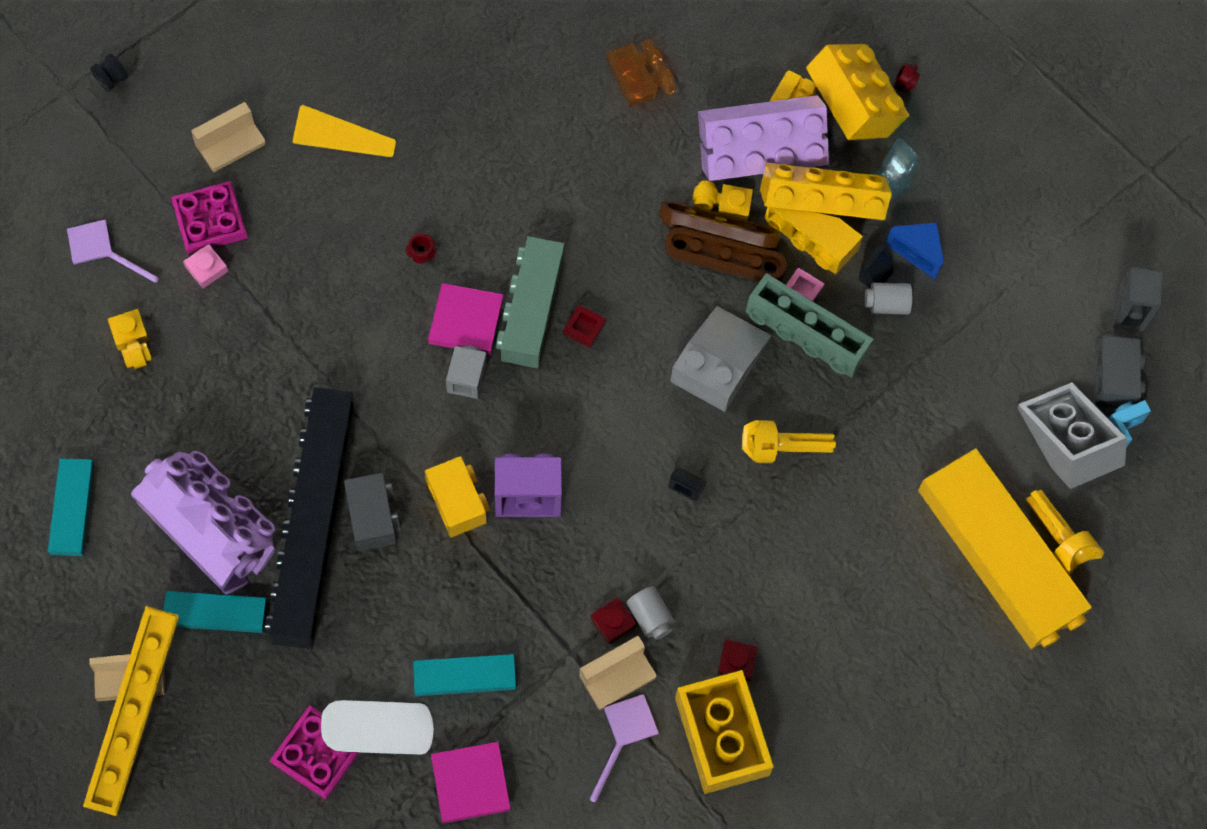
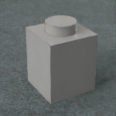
M469 345L464 347L455 346L446 378L447 393L478 399L487 366L486 352H482L479 348Z

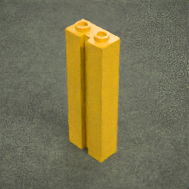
M976 448L922 481L918 492L1031 650L1040 644L1044 648L1048 647L1060 638L1057 632L1067 627L1070 631H1073L1087 621L1084 616L1092 608Z

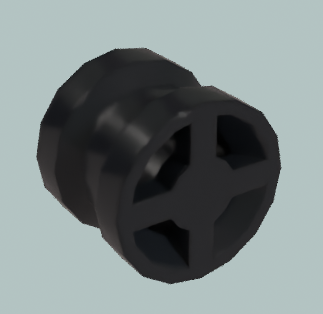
M111 53L104 57L102 63H95L90 67L97 82L107 92L114 89V84L118 81L128 79L125 68Z

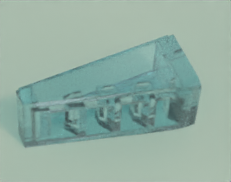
M901 138L894 142L876 173L878 176L886 177L892 192L891 200L896 199L910 189L920 161L919 157Z

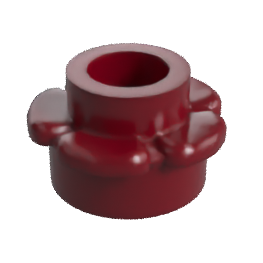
M904 63L900 68L894 81L895 85L901 87L900 90L905 91L907 88L911 90L914 88L920 77V73L916 72L917 65L911 66L908 63Z
M426 234L414 235L406 246L407 256L412 257L413 261L419 264L425 263L426 260H432L437 252L435 241ZM421 247L424 248V251L422 252L419 251V248Z

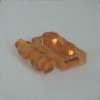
M651 39L642 42L641 47L644 51L639 53L633 43L606 53V61L629 107L657 98L658 90L656 86L663 87L666 94H671L676 90V86L673 83L674 76L670 69H666L662 61L663 55L660 49L654 46ZM645 65H651L654 73L649 74Z

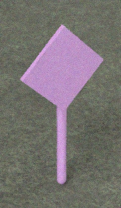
M106 219L67 229L74 265L110 257L155 283L159 281L157 276L112 252Z
M644 694L604 707L617 744L591 795L590 800L592 802L597 801L622 747L659 734Z

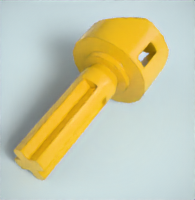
M755 420L746 424L742 433V450L755 463H773L776 459L777 451L833 453V448H836V442L834 441V434L778 433L775 422L766 420Z
M1035 490L1030 493L1031 496L1026 498L1025 501L1060 545L1053 554L1070 578L1074 569L1080 564L1103 557L1104 551L1089 531L1075 534L1042 490Z

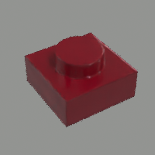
M578 305L564 327L563 335L591 349L604 328L606 319Z
M619 598L614 599L590 615L591 621L608 645L635 629L637 625Z
M725 639L717 674L726 675L743 670L746 681L750 682L757 647Z

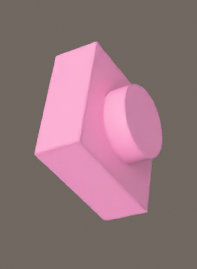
M209 244L183 261L186 269L202 288H205L229 272L226 264Z
M798 268L786 286L814 302L823 290L824 283Z

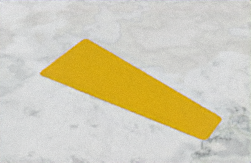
M305 105L300 106L292 140L294 144L393 157L396 140Z

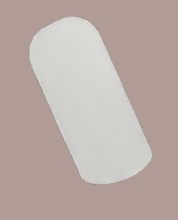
M340 700L328 704L323 710L321 719L322 738L327 746L335 751L422 755L430 749L433 740V720L425 704Z

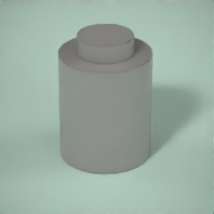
M872 283L871 289L865 290V307L870 308L871 314L909 315L912 307L911 284Z
M655 586L641 590L626 602L646 638L654 637L655 640H658L673 630L671 625L675 620Z

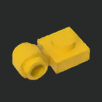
M700 181L694 188L692 201L695 203V207L710 211L716 206L719 207L718 213L748 220L753 189L723 184L721 193H718L713 182Z
M135 309L108 318L118 351L121 350L127 368L134 366V369L146 366V362L151 361L152 358L146 344L149 339L139 310Z

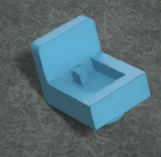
M1145 400L1137 404L1127 402L1119 406L1108 419L1127 437L1128 446L1132 441V437L1127 429L1143 423L1151 410Z

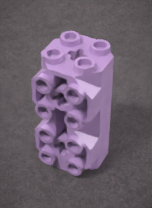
M192 451L190 454L177 452L163 461L156 459L145 469L147 475L134 488L131 496L225 595L243 588L249 582L246 578L249 573L253 571L257 575L264 569L275 552V548L272 546V534L275 531L274 524L266 519L248 498L240 495L234 499L228 497L227 489L230 486V480L218 471L206 455L198 451Z

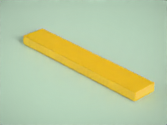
M145 606L83 807L118 816L180 615Z

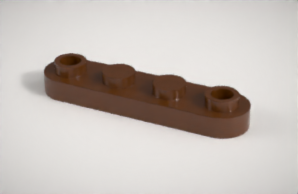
M674 201L662 202L658 214L663 223L670 227L678 228L685 226L695 231L723 236L722 238L737 242L750 243L752 246L768 250L778 246L781 235L777 229L767 225Z
M683 227L674 228L669 231L665 240L666 253L672 259L758 282L761 281L766 273L778 281H781L785 275L787 267L785 258L780 253ZM682 244L685 248L677 249L675 245ZM771 267L775 272L768 273L765 271V268Z

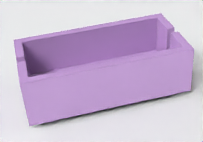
M818 95L698 111L700 139L703 142L700 143L702 170L709 181L764 174L766 162L802 167L829 165L828 138L824 134L828 133L827 108Z

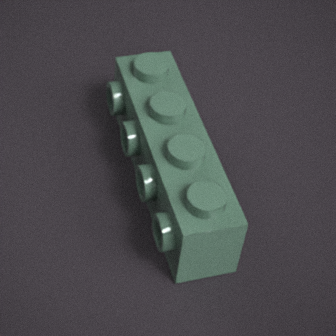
M527 236L525 247H519L516 265H520L518 275L513 274L510 284V293H514L512 303L506 302L503 321H507L505 331H499L496 349L501 350L502 362L539 368L564 259V243Z
M767 273L749 296L746 313L749 314L754 322L760 325L765 324L772 328L780 338L798 344L806 354L814 358L819 357L839 374H846L852 378L869 353L873 338Z

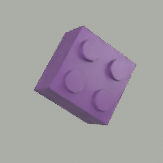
M505 454L502 458H495L496 517L561 516V457H554L551 454H538L535 457Z

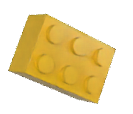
M828 44L806 67L847 140L888 138L910 116L904 107L903 100L895 92L889 82L888 75L882 70L873 50L867 44Z
M743 670L677 688L675 700L704 794L770 776L774 766Z

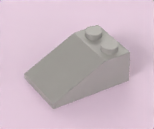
M716 306L688 342L674 364L670 382L726 412L772 335Z
M1072 382L1018 404L1021 416L1052 470L1070 489L1125 466L1127 437Z

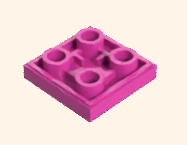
M231 181L171 197L187 255L196 253L208 244L214 248L248 238Z
M442 283L428 338L429 344L448 348L469 345L479 348L482 352H486V355H491L503 303V294Z
M309 705L270 759V763L327 801L360 752H341L328 747L321 734L323 713Z
M499 742L431 754L442 824L510 811Z

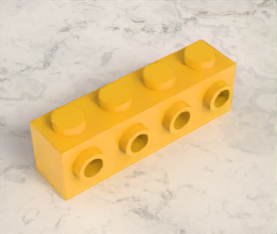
M768 162L765 165L760 187L765 207L885 220L892 195L885 176Z

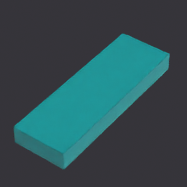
M59 458L48 553L50 555L83 556L94 471L93 460Z
M166 591L163 611L180 615L177 627L263 633L267 599Z
M514 654L413 661L415 696L516 690Z

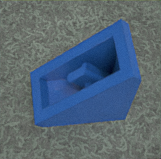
M937 223L893 226L885 245L935 280L944 263Z

